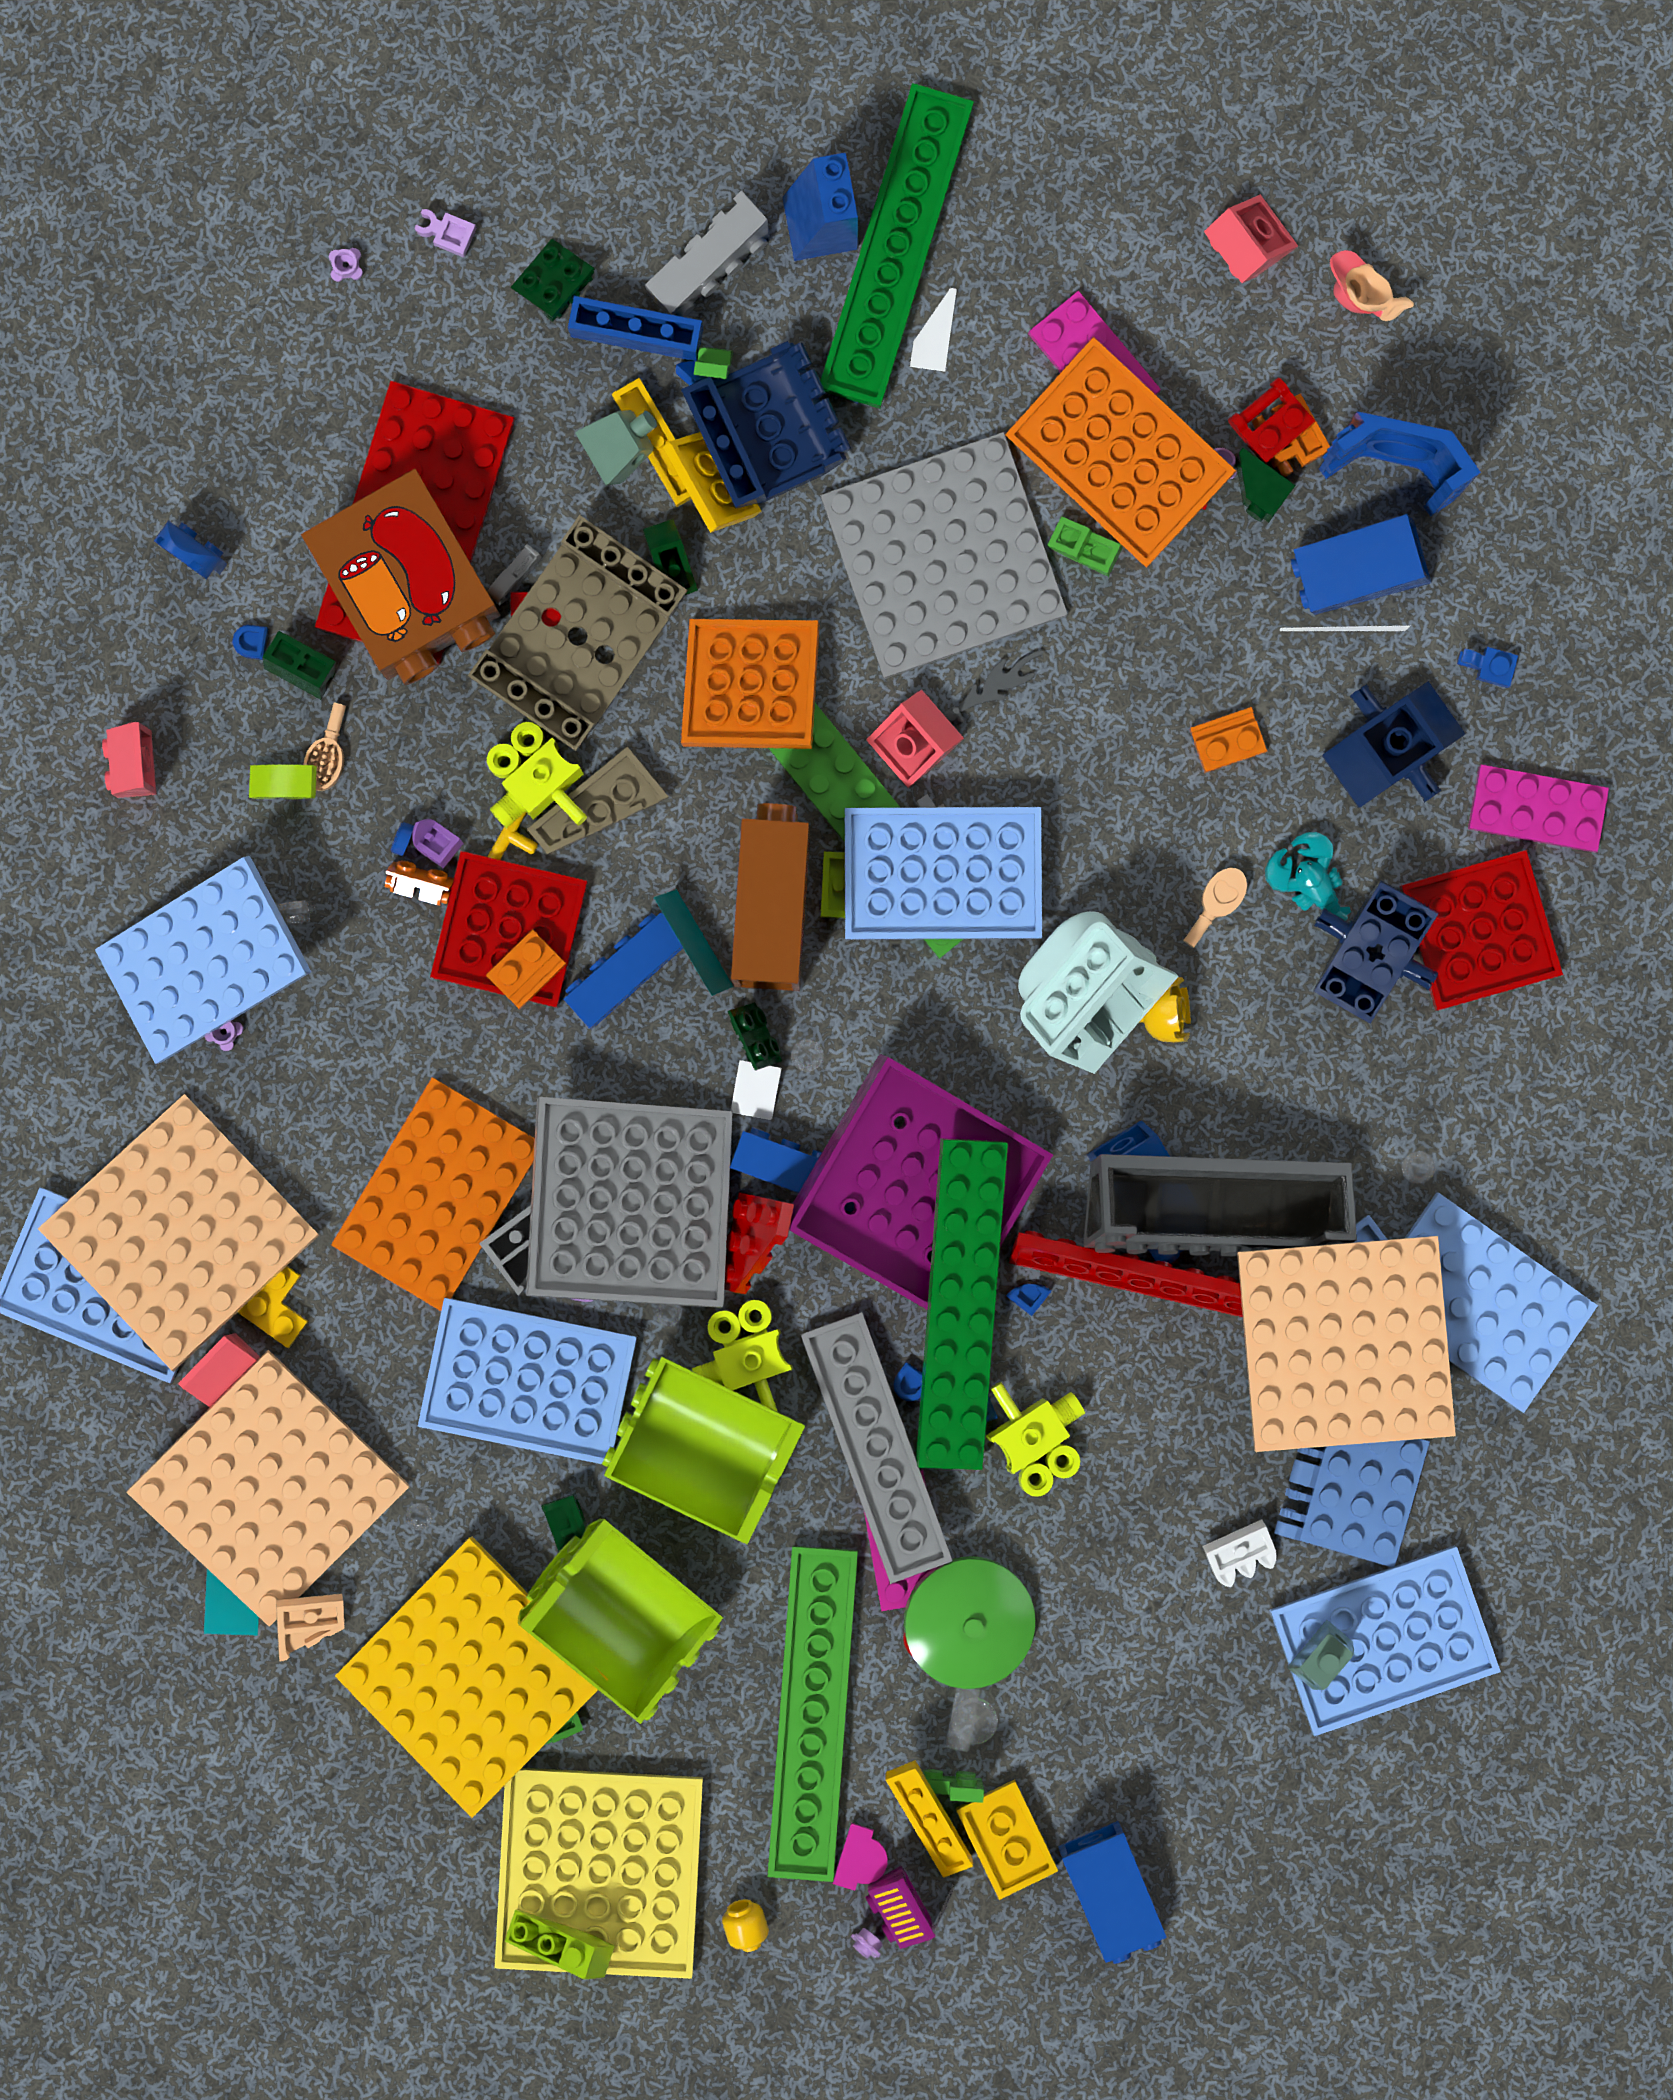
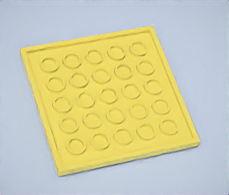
M521 1768L504 1786L495 1968L567 1972L505 1942L514 1911L521 1910L587 1932L615 1945L606 1974L692 1979L703 1777Z

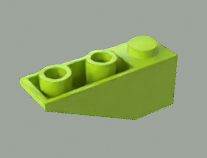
M521 1910L514 1911L505 1942L584 1980L605 1977L615 1945L587 1932Z

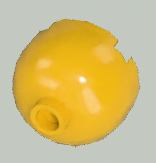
M1178 977L1139 1022H1144L1147 1032L1153 1038L1162 1042H1187L1190 1036V1032L1184 1033V1022L1191 1024L1187 987L1180 988V984L1184 982L1182 977Z

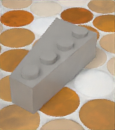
M742 190L733 198L737 204L729 212L721 210L712 219L713 222L709 226V232L706 235L704 233L696 234L685 247L684 251L686 254L683 257L679 254L675 255L645 284L647 294L665 314L686 317L695 308L693 303L702 295L705 298L710 296L719 287L718 281L726 274L729 276L734 275L743 266L742 260L750 253L753 255L758 254L768 244L766 240L769 237L768 219Z

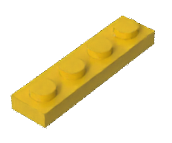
M638 378L613 392L612 397L620 411L631 410L636 417L644 411H648L655 418L657 427L647 434L653 445V451L648 456V459L676 507L691 500L690 495L663 449L665 445L675 440L641 379Z
M916 1760L887 1771L885 1773L887 1784L942 1877L945 1878L973 1867L971 1854Z

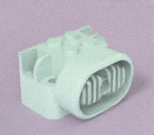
M1094 911L1079 913L1060 924L1023 968L1018 983L1019 993L1025 1000L1020 1013L1021 1020L1049 1056L1095 1074L1179 976L1175 972L1158 965L1153 952L1143 947L1133 936L1116 929L1105 915Z

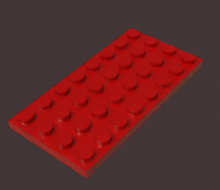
M390 381L353 504L416 469L466 557L472 563L515 418ZM328 583L315 628L362 642ZM445 648L433 655L438 665L441 664Z

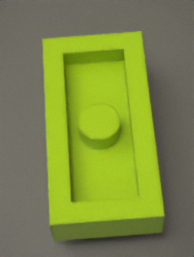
M824 851L821 917L845 919V852Z

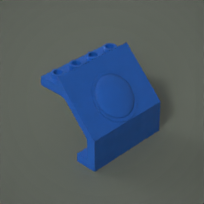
M1358 411L1347 427L1336 435L1337 438L1332 442V446L1322 456L1324 461L1319 467L1325 479L1359 457H1370L1417 468L1424 473L1436 490L1423 506L1430 517L1455 501L1481 473L1452 431Z

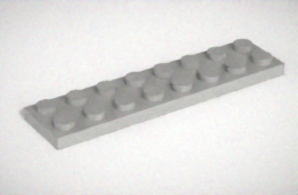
M861 1312L801 1334L890 1584L952 1562L953 1560L921 1472L917 1467V1461L863 1313Z

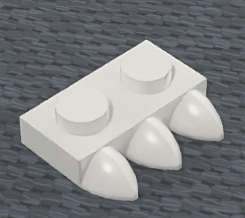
M1262 1519L1202 1546L1215 1577L1221 1584L1227 1587H1232L1235 1581V1569L1242 1575L1252 1578L1256 1570V1560L1264 1567L1270 1569L1274 1567L1276 1562V1550Z

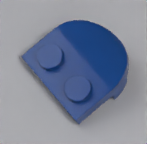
M168 520L153 541L206 580L213 570L220 575L227 566V563L220 558L223 552L209 541L202 545L194 538L197 536V533L181 522L179 526H176Z

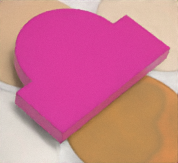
M851 1822L832 1884L855 1891L858 1883L870 1884L882 1877L886 1871L888 1859L883 1845L872 1838L874 1829Z

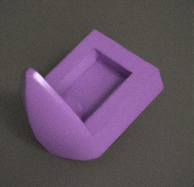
M432 819L420 820L413 827L412 841L416 849L442 868L447 865L464 844L459 837Z

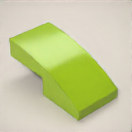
M250 765L249 798H315L317 766Z

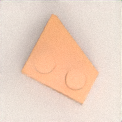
M342 1594L276 1600L279 1661L289 1659V1653L304 1645L309 1648L319 1643L322 1638L332 1636L344 1629Z

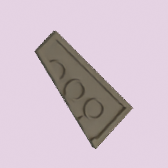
M626 747L568 795L587 816V819L581 825H577L557 804L527 828V830L544 851L550 855L668 799L669 796L632 751Z

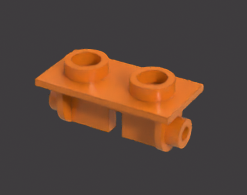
M403 860L393 861L386 870L385 874L388 875L385 887L390 888V892L412 898L415 887L421 888L418 900L441 906L442 903L448 904L449 890L452 887L454 878L448 877L446 872L437 869L426 871L416 868V865L412 862Z

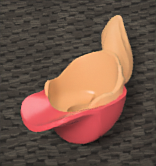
M1344 250L1331 257L1330 266L1337 279L1334 284L1333 293L1337 301L1347 310L1359 314L1374 313L1381 320L1390 321L1398 317L1404 310L1414 306L1413 301L1407 297L1393 298V292L1388 280L1377 273L1372 265L1366 264L1355 252Z

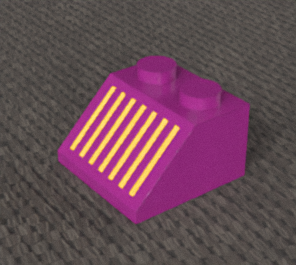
M902 1865L883 1875L877 1881L868 1884L869 1894L865 1898L873 1913L880 1912L885 1924L881 1926L890 1943L896 1941L899 1948L902 1949L936 1937L934 1922Z

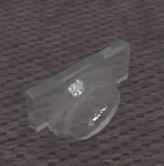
M956 1688L946 1748L969 1752L971 1744L984 1743L995 1733L998 1724L996 1711L987 1700L979 1698L980 1689Z

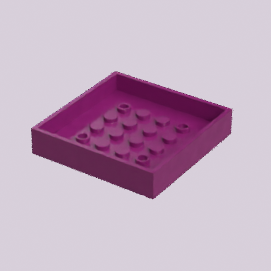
M879 1054L794 1200L789 1231L927 1310L931 1261L928 1260L927 1255L932 1250L940 1139L1001 1141L1008 1143L1000 1246L1053 1154L893 1059ZM898 1116L904 1118V1124L900 1128H896L894 1125V1120ZM848 1202H853L855 1205L851 1213H846L844 1210Z

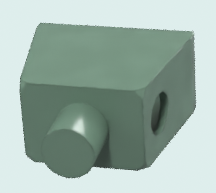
M631 410L617 411L579 429L575 434L605 485H615L624 482L652 453L653 445L647 434L657 427V423L648 411H644L638 417Z
M1326 1620L1287 1668L1311 1689L1325 1690L1353 1657V1641Z

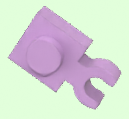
M422 209V217L431 220V223L426 228L416 225L414 229L417 234L422 237L434 235V246L465 257L477 229L476 225L448 213H445L442 221H440L432 211Z

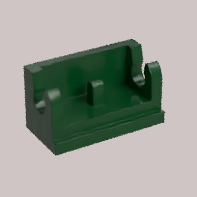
M281 631L277 632L262 657L265 670L320 700L326 692L325 686L328 680H332L335 675L334 666L336 661Z
M576 1493L541 1505L558 1552L575 1535L579 1539L582 1538L587 1523Z

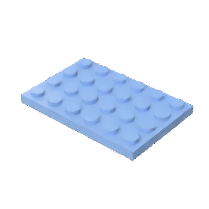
M1041 807L845 808V940L1042 938Z
M250 856L242 857L95 949L155 1064L167 1060L311 973L306 960Z
M40 1187L0 1281V1313L160 1380L173 1383L178 1368L174 1372L171 1371L38 1230L46 1220L70 1199Z
M1436 1193L1405 1238L1438 1236L1449 1361L1524 1413L1598 1305L1446 1197Z
M444 1298L418 1427L602 1464L609 1447L615 1448L616 1433L621 1419L637 1336Z
M1455 1545L1402 1563L1394 1568L1391 1567L1269 1610L1288 1665L1326 1620L1353 1641V1657L1325 1690L1311 1689L1291 1672L1314 1736L1501 1672L1458 1548Z

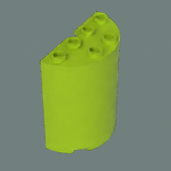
M663 1356L659 1360L653 1357L645 1373L649 1380L646 1385L640 1382L630 1404L635 1409L632 1414L625 1413L618 1427L616 1435L621 1437L616 1449L611 1446L609 1447L602 1462V1465L607 1467L604 1476L748 1545L805 1425Z
M598 1519L587 1525L581 1539L575 1535L548 1564L529 1591L526 1598L531 1602L520 1610L518 1624L641 1724L644 1720H649L656 1713L659 1707L657 1703L665 1693L669 1694L677 1686L679 1678L676 1675L682 1666L685 1665L688 1668L693 1665L700 1655L698 1651L706 1640L710 1641L716 1636L720 1630L719 1623L723 1617L605 1519ZM599 1671H600L602 1674H604V1675L608 1678L607 1681H606V1679L599 1673Z

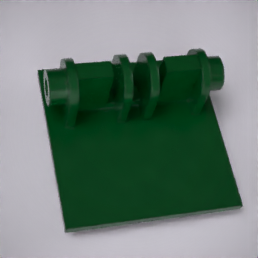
M551 239L510 288L544 312L543 314L550 321L554 322L556 318L560 319L563 312L568 308L567 302L572 305L573 299L571 297L573 295L579 297L581 295L579 291H582L589 282L593 281L592 276L595 273V268Z
M755 1002L727 1011L731 1018L730 1023L736 1035H739L738 1040L743 1044L742 1049L746 1051V1057L751 1062L755 1071L782 1061L779 1055L781 1052L780 1046L776 1039L771 1037L766 1027V1016L757 1007Z

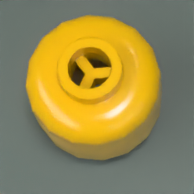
M742 1899L733 1902L727 1907V1911L722 1917L727 1940L730 1946L735 1949H742L744 1952L755 1951L760 1948L761 1943L768 1936L769 1928L763 1909L759 1904L751 1902V1900Z

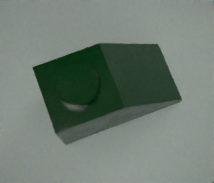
M1242 448L1236 457L1242 503L1248 507L1246 512L1252 518L1259 522H1262L1264 519L1269 523L1296 485Z
M670 519L643 529L656 569L687 590L685 595L698 591L674 520Z

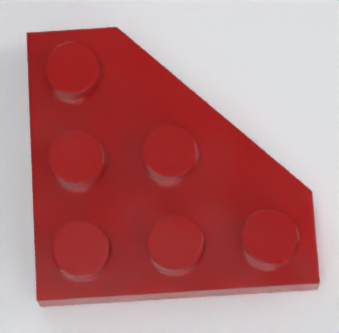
M739 1193L738 1200L735 1201L732 1210L734 1217L732 1230L726 1240L727 1255L724 1290L740 1294L748 1292L751 1288L749 1280L753 1274L762 1273L772 1259V1253L770 1252L775 1244L782 1245L788 1237L794 1204Z

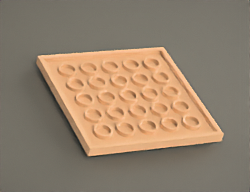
M185 1094L38 1228L173 1372L319 1236Z
M1438 1236L1237 1252L1255 1452L1456 1436Z
M267 1350L126 1493L270 1627L277 1620L276 1600L299 1598L409 1488V1484L278 1358Z

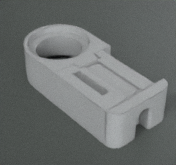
M526 544L520 554L490 586L487 591L490 598L499 606L507 600L505 596L509 592H514L542 559L541 555Z

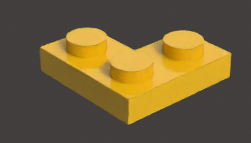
M286 1266L238 1311L239 1314L286 1348L291 1347L309 1322L283 1303L301 1277L300 1274L289 1266Z

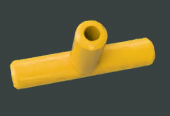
M527 812L522 813L507 829L505 827L502 829L487 857L501 860L510 843L529 854L535 853L538 843L517 832Z

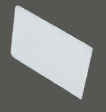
M740 1060L731 1105L732 1113L771 1120L781 1068L768 1066L755 1071L751 1062Z

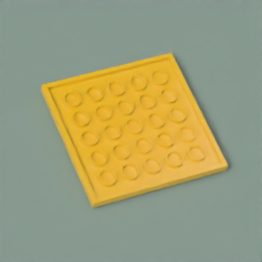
M473 1536L434 1573L335 1675L471 1818L598 1691L597 1688L518 1624L520 1610L531 1602L526 1598L528 1593ZM599 1671V1673H600V1674L606 1679V1681H607L608 1678H607L604 1674H602V1673Z

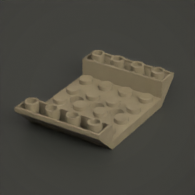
M579 515L562 539L558 551L489 650L486 649L468 674V677L576 751L594 729L667 624L687 590ZM550 608L556 609L561 615L560 622L554 627L546 626L541 619L543 612ZM582 628L586 631L588 637L584 644L577 646L569 641L568 635L572 629ZM602 646H607L614 652V659L608 664H601L595 658L597 649Z

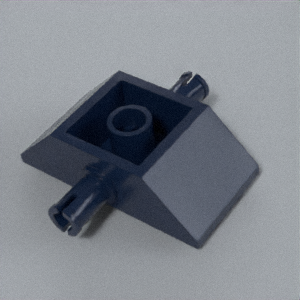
M1429 681L1388 709L1386 707L1382 708L1368 688L1369 686L1367 684L1364 685L1361 689L1351 694L1350 698L1354 700L1367 720L1364 721L1366 724L1322 755L1323 759L1358 809L1402 778H1405V780L1409 778L1425 803L1442 791L1425 769L1427 765L1425 762L1463 737L1465 732ZM1391 738L1394 740L1397 738L1401 739L1402 743L1399 745V749L1391 746Z
M1382 880L1365 899L1353 921L1347 922L1329 912L1326 908H1323L1320 913L1321 915L1316 919L1314 926L1338 938L1339 944L1331 955L1313 992L1370 1024L1399 977L1405 976L1426 990H1429L1432 986L1431 983H1434L1438 976L1437 971H1433L1413 959V954L1438 916V912ZM1377 944L1382 946L1380 953L1371 952L1369 947H1375Z

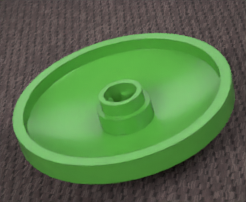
M974 1556L958 1557L952 1559V1562L931 1569L915 1585L905 1608L904 1633L914 1659L933 1679L955 1688H982L1004 1679L1024 1660L1034 1638L1035 1611L1025 1586L1008 1568L987 1558Z

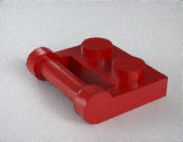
M1279 377L1270 383L1271 388L1240 414L1235 413L1228 419L1231 427L1265 464L1270 462L1316 422L1290 392L1286 383ZM1279 398L1285 405L1252 432L1247 424Z

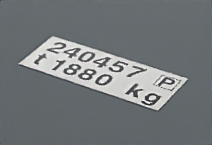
M952 1885L934 1924L935 1930L954 1891V1885Z

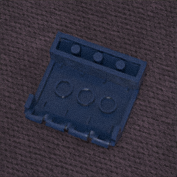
M784 342L771 348L770 356L728 374L727 379L720 378L713 381L712 377H707L681 389L735 508L766 502L827 474L847 460L845 453L851 449V446L842 428L836 430L832 428L839 423V420L829 399L819 400V397L826 392L815 369L807 372L805 370L812 362L803 343L794 345L793 342Z

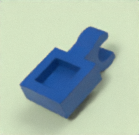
M1490 647L1484 649L1483 655L1476 651L1464 649L1463 652L1460 651L1457 664L1479 670L1476 680L1509 688L1518 655Z

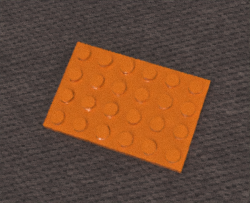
M1095 337L1085 345L1005 434L1146 568L1236 472L1222 456Z
M432 1077L331 1246L439 1311H442L444 1298L452 1299L482 1249L479 1243L490 1236L534 1161L535 1138Z

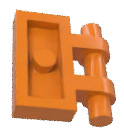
M1301 393L1296 395V399L1314 418ZM1282 403L1272 408V415L1276 413L1280 408H1282L1285 404ZM1261 415L1251 422L1254 428L1257 429L1265 422V419ZM1315 422L1308 430L1294 440L1290 447L1275 456L1270 463L1273 468L1278 469L1283 477H1287L1294 472L1288 462L1290 459L1296 457L1301 467H1304L1325 455L1330 445L1319 425Z

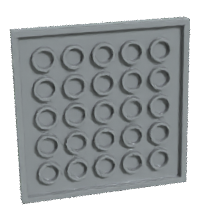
M1004 432L820 495L883 679L1068 615Z
M538 1097L526 1296L723 1307L733 1111Z

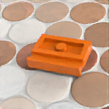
M1252 707L1189 729L1204 773L1267 752Z
M532 930L486 976L518 1009H521L566 963Z

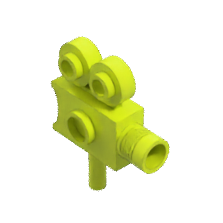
M524 722L517 725L511 734L513 746L498 744L487 755L489 769L496 777L505 779L501 784L508 792L489 810L507 829L522 813L527 812L532 819H535L555 801L577 825H581L587 819V816L565 793L572 784L584 775L580 766L567 762L559 755V747L553 738L545 743L544 734L538 725L532 722ZM527 737L534 738V743L530 746L524 745V740ZM519 754L530 758L521 765ZM503 759H510V764L507 767H500V762Z
M750 1300L742 1305L738 1316L730 1311H719L711 1316L708 1322V1333L714 1341L722 1343L724 1348L713 1352L715 1360L693 1367L692 1371L731 1390L754 1383L761 1404L777 1411L767 1378L792 1370L793 1366L788 1364L781 1354L778 1341L781 1334L780 1329L771 1332L767 1331L772 1320L770 1307L763 1301ZM753 1310H758L762 1314L761 1320L757 1323L750 1319V1313ZM722 1321L730 1323L731 1329L728 1333L720 1331L719 1325ZM741 1326L746 1331L754 1333L753 1335L736 1340L741 1332Z
M1002 1382L993 1385L990 1389L1010 1420L986 1435V1438L993 1443L996 1442L1002 1449L1007 1460L1005 1468L1008 1472L1015 1474L1021 1470L1018 1477L1021 1489L1031 1496H1043L1049 1492L1053 1485V1475L1059 1478H1069L1075 1475L1080 1467L1079 1454L1074 1448L1060 1444L1070 1437L1065 1427L1085 1414L1082 1405L1075 1395L1069 1392L1051 1405L1048 1400L1042 1398L1020 1412ZM1047 1454L1045 1459L1046 1466L1041 1463L1035 1462L1036 1460ZM1060 1455H1065L1067 1459L1066 1464L1063 1466H1058L1056 1462ZM1033 1473L1039 1474V1481L1036 1484H1031L1029 1481Z

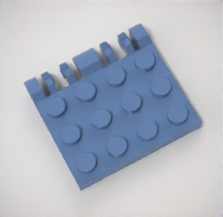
M1413 1439L1325 1446L1323 1451L1314 1449V1447L1298 1449L1297 1452L1320 1458V1464L1316 1465L1295 1459L1289 1481L1313 1489L1311 1494L1290 1488L1286 1489L1285 1495L1290 1499L1309 1503L1305 1514L1296 1512V1510L1291 1508H1281L1279 1515L1303 1522L1300 1527L1277 1520L1274 1533L1394 1568L1430 1441Z

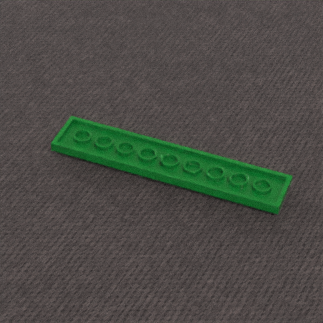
M912 83L820 382L826 393L881 409L974 101Z
M940 1139L916 1453L918 1468L983 1469L1008 1143Z

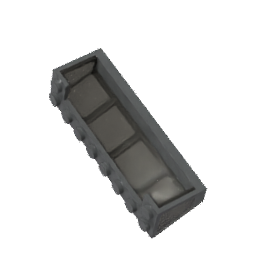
M1101 1154L1090 1162L1084 1247L1095 1248V1252L1109 1253L1114 1252L1115 1248H1124L1130 1254L1145 1253L1147 1249H1158V1253L1163 1255L1176 1254L1178 1250H1189L1190 1255L1196 1256L1207 1255L1209 1251H1221L1222 1256H1237V1252L1353 1243L1357 1240L1352 1163Z

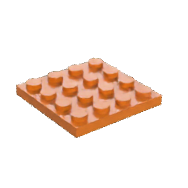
M689 619L681 733L682 746L812 749L820 628L818 620Z

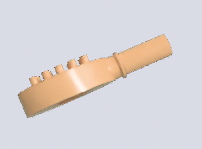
M333 703L324 738L315 741L308 749L304 758L303 765L317 766V791L328 790L334 786L343 771L344 754L337 740L338 736H340L339 731L346 706L339 703Z
M1237 868L1223 869L1210 879L1202 894L1201 902L1204 911L1199 915V919L1183 940L1185 943L1194 948L1207 928L1212 925V921L1215 918L1229 915L1241 904L1247 889L1246 877L1241 870Z

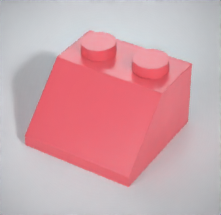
M1261 194L1228 208L1204 231L1213 249L1220 253L1229 265L1232 275L1238 278L1241 283L1257 277L1298 247L1295 240Z
M921 689L901 703L866 741L906 787L910 788L945 758L964 737Z
M139 722L107 729V739L102 741L104 757L109 759V771H105L107 790H111V795L117 798L157 795L152 731Z
M236 1333L225 1335L178 1384L208 1407H211L260 1356Z

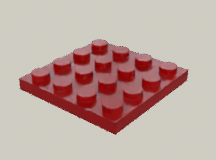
M1527 850L1399 886L1401 892L1438 912V916L1417 948L1421 963L1438 972L1435 982L1431 983L1432 986L1429 989L1435 1011L1563 975Z
M460 851L430 978L505 995L486 974L528 933L534 930L566 965L530 1002L558 1008L588 881Z

